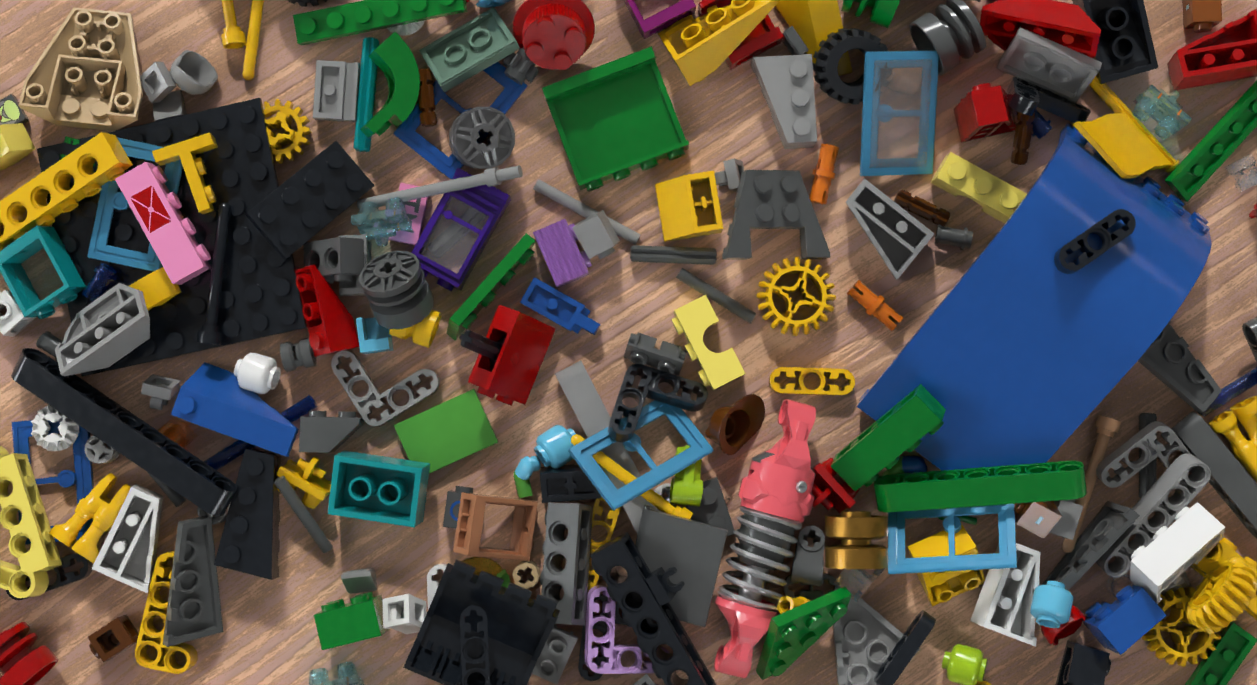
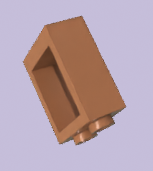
M462 492L453 552L466 556L530 561V554L534 546V526L538 518V502ZM486 503L515 506L509 549L480 547Z

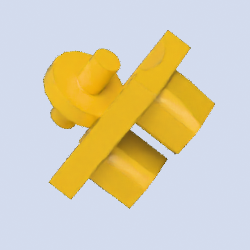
M314 456L310 462L300 458L297 463L289 459L283 467L279 468L276 476H285L294 491L297 487L305 491L302 498L303 504L311 509H315L330 494L331 481L324 478L326 472L318 468L320 458Z

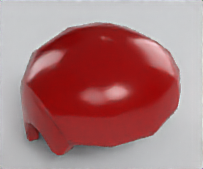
M1072 605L1070 618L1067 623L1060 624L1059 628H1049L1040 625L1041 632L1050 645L1056 646L1059 644L1058 639L1074 634L1086 618L1076 606Z

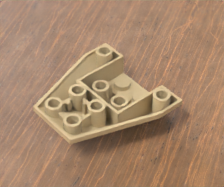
M73 7L26 77L18 106L57 126L116 131L137 121L143 98V89L131 13Z

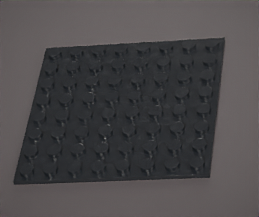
M261 98L108 132L109 134L116 135L118 138L162 147L209 132L215 137L218 148L195 155L196 158H202L207 174L202 175L205 185H211L215 194L216 202L212 203L214 211L206 214L198 212L184 168L181 173L177 197L182 204L179 210L184 219L189 218L196 229L195 239L199 245L202 243L210 254L211 259L208 262L211 269L219 205L226 202L231 206L217 326L220 327L219 333H222L221 345L197 342L198 330H201L202 325H205L211 277V269L182 285H178L181 290L179 294L163 305L153 307L148 311L150 317V339L110 367L81 373L82 377L308 328L302 312L303 305L300 292L296 286V268L293 254L284 260L245 215L279 187ZM95 136L78 139L80 142L76 145H72L73 141H71V144L64 142L38 148L37 153L41 173L61 160L62 154H70ZM129 157L133 165L126 169L125 173L144 162L152 163L155 166L159 164L149 160ZM97 161L94 163L95 166H93L94 173L97 171L98 168ZM166 164L160 166L164 172ZM73 177L70 180V188L74 185ZM101 191L94 196L85 197L79 201L78 207L74 210L61 213L55 217V222L52 224L86 286L77 293L78 297L75 300L67 303L71 323L79 311L118 283L129 286L154 272L87 257ZM50 193L47 195L48 204L51 200ZM130 206L125 210L114 208L107 245L148 254L150 242Z

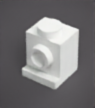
M0 291V311L5 306L7 308L5 315L0 313V332L4 336L15 337L36 317H24L11 291Z
M409 593L382 599L384 629L392 628L404 634L420 631L427 614L426 601Z

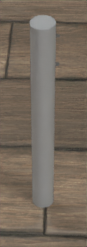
M539 179L533 190L585 218L598 212ZM607 216L615 233L636 245L641 234Z

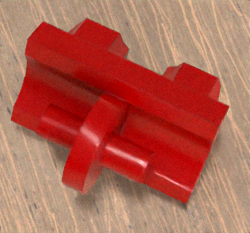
M830 458L812 467L816 474L811 491L815 496L812 507L814 508L821 503L827 511L834 507L840 514L841 511L851 508L856 503L854 498L860 488L854 491L845 481L840 485L833 478L837 472L831 467L834 459Z

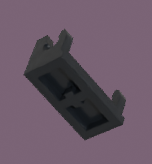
M578 464L563 465L558 469L544 466L540 469L542 503L601 498L600 493Z

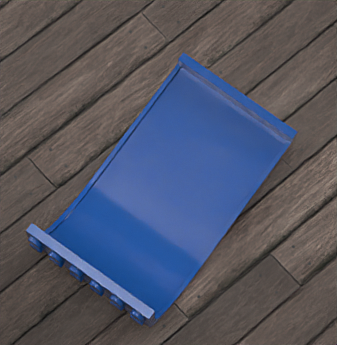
M1067 123L1060 132L1059 143L1052 158L1020 205L870 389L865 391L857 407L877 421L922 384L946 411L942 420L944 422L942 427L932 435L929 433L925 434L921 438L922 442L914 450L941 471L1047 462L1134 366L1182 305L1201 274L1210 254L1212 243L1209 232L1210 228L1207 226L1208 221L1195 211L1192 214L1183 208L1185 204L1173 194L1167 197L1159 190L1161 186L1148 176L1145 179L1141 176L1131 179L1121 178L1075 127ZM1124 209L1134 216L1136 226L1132 234L1077 272L1065 274L1055 266L1054 256L1061 247L1115 210ZM1122 220L1116 221L1107 231L1109 234H1112L1125 224ZM1097 234L1088 235V245L1095 250L1101 249V238ZM1078 249L1065 258L1066 263L1073 262L1074 259L1083 254L1082 251Z

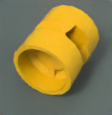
M431 310L430 314L421 322L408 328L390 329L389 335L404 340L412 337L413 343L430 348L440 324L441 312Z

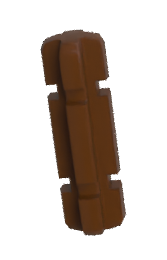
M420 69V90L418 95L419 109L422 111L420 113V122L422 126L429 127L437 124V117L434 112L436 109L434 87L431 84L433 77L430 69Z
M1018 112L1017 120H1019V123L1016 124L1013 141L1015 150L1011 154V163L1025 165L1027 163L1029 154L1027 149L1030 147L1033 128L1031 122L1034 121L1035 112L1032 116Z
M900 190L895 197L894 202L903 209L907 207L908 211L928 221L932 219L934 224L944 227L950 218L949 211L942 208L937 209L936 205L920 197H912L911 193L905 190Z

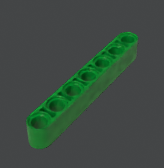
M1058 461L890 474L879 476L873 482L877 509L880 512L1072 500L1082 498L1087 494L1084 464L1080 461Z

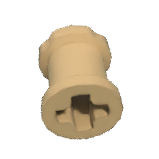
M533 561L520 562L512 574L514 583L525 589L534 587L541 575L540 568ZM529 567L532 569L531 575L534 577V580L528 579L524 582L521 580L522 574L519 573V570L524 571Z

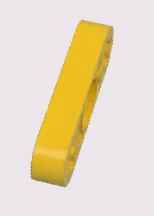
M779 367L771 372L769 385L774 392L779 394L841 396L853 390L855 378L846 369ZM780 372H785V377L796 378L794 372H800L798 377L800 390H794L796 383L785 384L784 389H781L780 384L775 383L774 379L780 376ZM808 373H815L820 379V384L815 390L807 389L803 383V379ZM824 373H829L828 379H837L839 374H843V378L848 380L849 384L843 386V391L839 390L838 385L829 384L827 385L829 391H824L826 383Z

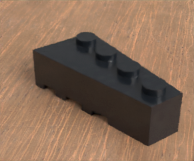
M245 449L236 481L237 491L230 503L214 565L270 580L279 577L280 491L277 490L274 481L279 478L276 474L281 467L280 455L256 449Z

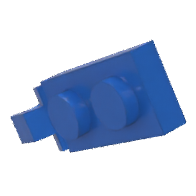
M535 277L520 301L522 305L570 332L573 331L578 334L582 328L595 335L600 327L599 323L588 318L591 311L585 308V305Z

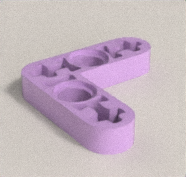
M597 585L592 587L587 593L584 659L587 667L599 674L654 673L652 661H643L642 650L638 644H614L616 601L610 598L606 586ZM601 591L603 595L608 597V601L602 603V612L608 613V617L603 615L593 616V612L599 613V604L594 602V597H599ZM598 621L606 622L608 627L607 633L603 637H595L592 631L594 624ZM592 642L607 643L606 647L601 645V654L606 657V661H601L599 667L592 661L593 657L598 656V647L596 645L592 646ZM661 646L664 652L669 653L667 649ZM626 651H633L636 657L634 664L630 667H623L621 664V656ZM643 652L644 656L649 657L647 653Z

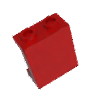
M701 0L698 4V12L701 16L708 13L707 8L714 5L722 8L730 5L732 0ZM767 14L725 61L730 70L753 57L781 44L784 36L779 27H774Z

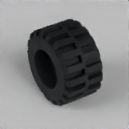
M856 28L839 29L837 33H830L827 35L828 39L826 41L822 40L819 46L821 48L819 52L815 51L813 56L816 58V63H813V70L816 71L814 78L820 84L819 88L827 93L828 96L845 104L851 103L856 105L863 101L864 73L855 82H843L837 70L841 56L851 49H859L865 57V52L888 51V48L880 42V38L872 35L870 32ZM887 61L884 68H881L880 87L887 86L889 81L885 80L886 75H891L892 72L891 68H887ZM879 80L874 92H876L879 88Z

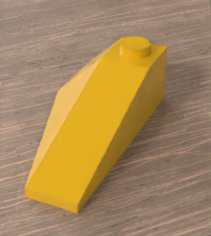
M732 0L730 5L722 8L714 5L707 8V14L693 19L692 15L684 17L658 33V36L688 84L692 86L714 72L778 4L779 0Z
M779 0L775 6L789 27H794L809 49L807 54H812V63H816V58L813 56L815 51L819 52L821 48L819 46L822 40L826 41L828 39L827 35L830 33H837L839 29H843L837 0ZM848 51L841 56L838 62L837 70L839 76L852 73Z

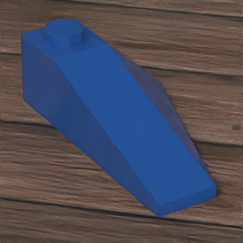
M206 362L181 386L170 414L285 457H289L299 430L275 408L262 400L257 393L241 388L238 384L237 376L233 372Z

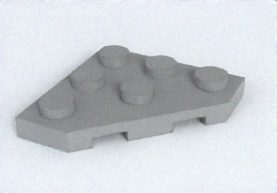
M850 589L849 592L852 596L848 605V611L833 624L838 685H878L874 682L875 675L899 642L903 633Z

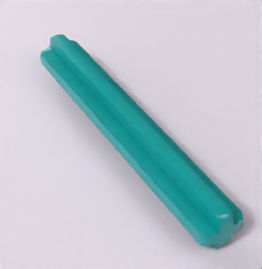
M365 37L362 45L354 149L358 152H369L371 147V136L368 138L360 129L373 117L377 65L368 55L379 46V40L373 37Z

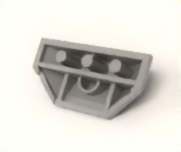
M118 283L77 313L68 327L62 343L59 342L55 348L62 376L108 368L150 339V317L143 292Z

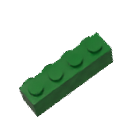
M920 384L835 455L831 467L854 491L863 485L866 487L870 486L878 478V473L882 469H891L900 460L899 456L904 451L912 452L922 442L921 438L925 434L929 433L932 435L944 424L942 420L946 409Z

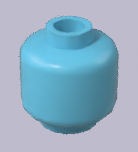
M555 425L537 437V446L534 447V451L545 467L551 466L558 469L573 459L568 452L569 448L574 446L571 443V437L576 434L573 429H566L561 425Z
M1047 581V584L1039 585L1035 588L1030 613L1036 618L1038 624L1049 628H1059L1060 624H1065L1069 621L1074 599L1073 595L1065 589L1063 583Z

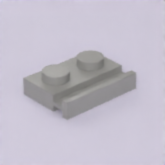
M316 61L313 118L315 120L356 122L360 79L359 62Z

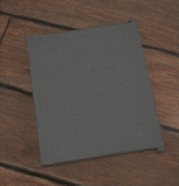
M644 505L635 546L651 572L660 567L665 572L671 567H676V573L669 576V580L673 584L684 581L685 585L680 591L676 592L669 604L680 621L706 627L728 530L650 509L649 505ZM631 592V596L635 601L643 602L640 594Z

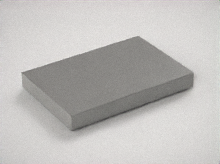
M1020 27L1000 58L997 69L1077 102L1100 71L1102 62Z

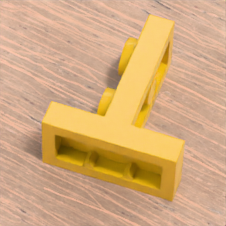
M210 132L152 151L155 162L160 166L181 160L198 212L201 214L214 211L212 203L216 202L211 185L206 186L202 176L207 174L201 157L196 158L195 156L196 154L218 148L215 137Z

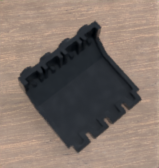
M456 560L454 565L448 563L403 668L443 685H462L460 616L465 608L476 605L484 609L488 619L490 685H527L560 613V610L556 609L558 602L539 594L536 599L530 598L532 591L509 582L506 588L502 586L504 579L482 570L479 576L473 574L476 569L475 567ZM476 610L470 611V616L465 617V622L471 624V633L465 632V638L472 636L484 637V631L477 632V623L482 622L483 617L478 616ZM472 641L467 645L466 653L470 658L477 659L483 655L484 647L480 642ZM474 672L467 678L468 685H484L485 677L479 672Z

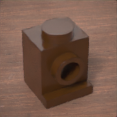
M126 614L117 617L88 636L91 642L89 646L94 656L98 659L101 658L105 662L137 643L139 633ZM113 633L119 641L118 644L113 643L111 640Z

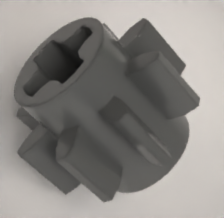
M522 48L516 54L512 53L502 61L503 65L507 67L504 74L519 85H522L525 79L532 83L539 73L535 63L530 61L526 56L525 50Z

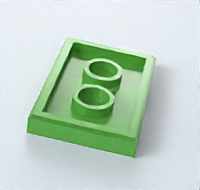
M475 389L394 425L408 459L430 463L429 474L498 443V439Z

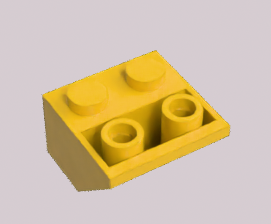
M714 170L683 175L655 184L664 242L722 233L724 228Z
M961 523L960 531L955 533V555L978 554L975 543ZM943 530L907 546L910 558L949 556L948 533ZM983 570L917 573L932 607L939 603L947 602L952 597L968 590H973L979 585L984 584L985 581Z

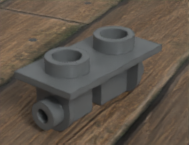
M639 332L637 335L631 333L624 358L630 359L635 364L648 365L679 376L687 351L682 350L681 346L662 341L659 350L654 348L657 341L656 338Z

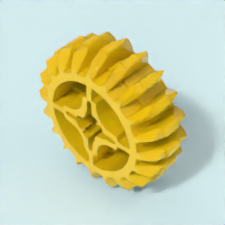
M795 257L793 266H790L788 258H784L782 260L783 269L777 263L772 265L775 275L769 271L764 272L763 275L769 280V283L765 281L758 283V286L766 291L756 294V298L765 299V303L759 304L757 308L758 310L768 309L769 312L763 315L762 319L765 321L772 316L775 319L770 325L772 329L776 328L779 323L783 325L780 331L781 334H786L788 327H792V336H797L799 327H801L803 334L808 335L810 333L809 324L815 330L820 329L817 318L822 322L829 320L823 311L833 312L834 307L826 304V302L836 299V295L827 294V291L835 286L833 283L825 285L823 282L830 277L829 273H824L821 277L817 274L822 268L820 264L815 266L813 270L809 269L811 259H807L804 266H800V258ZM791 273L799 274L794 286L781 287L775 285L776 281L784 275ZM807 277L816 285L819 300L806 291ZM800 285L799 291L801 292L800 295H803V300H799L791 310L793 303L790 301L792 298H789L788 293H793ZM772 293L785 301L786 310L784 316L775 308ZM798 307L816 308L811 317L804 320H793Z
M1237 557L1227 559L1222 564H1218L1213 571H1210L1203 578L1202 582L1196 586V590L1191 594V599L1187 602L1185 611L1187 618L1198 629L1209 634L1219 632L1222 628L1228 627L1229 623L1235 621L1237 616L1243 613L1246 606L1250 605L1251 599L1256 596L1257 571L1247 561L1244 562L1241 558Z
M1181 587L1175 592L1169 590L1165 596L1160 594L1163 599L1158 603V606L1164 612L1173 604L1174 606L1171 607L1169 617L1161 620L1141 637L1144 641H1150L1146 648L1151 652L1156 651L1155 657L1162 660L1165 658L1166 663L1170 665L1177 662L1179 666L1185 667L1187 660L1190 664L1195 665L1198 663L1197 655L1202 659H1207L1208 655L1205 650H1216L1215 645L1211 643L1213 639H1222L1215 632L1209 634L1198 629L1187 618L1185 613L1186 602L1191 599L1190 596L1195 591L1193 587H1187L1185 590ZM1180 621L1190 624L1184 625V628H1180V630L1170 627L1177 626V623H1181ZM1160 631H1167L1171 634L1172 642H1175V649L1170 648L1164 642ZM1199 632L1196 640L1190 645L1192 635Z

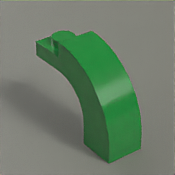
M395 31L368 55L384 73L389 88L385 105L360 129L368 138L375 133L378 136L382 135L392 125L388 120L396 127L402 124L413 111L418 99L420 75L415 57L408 45Z

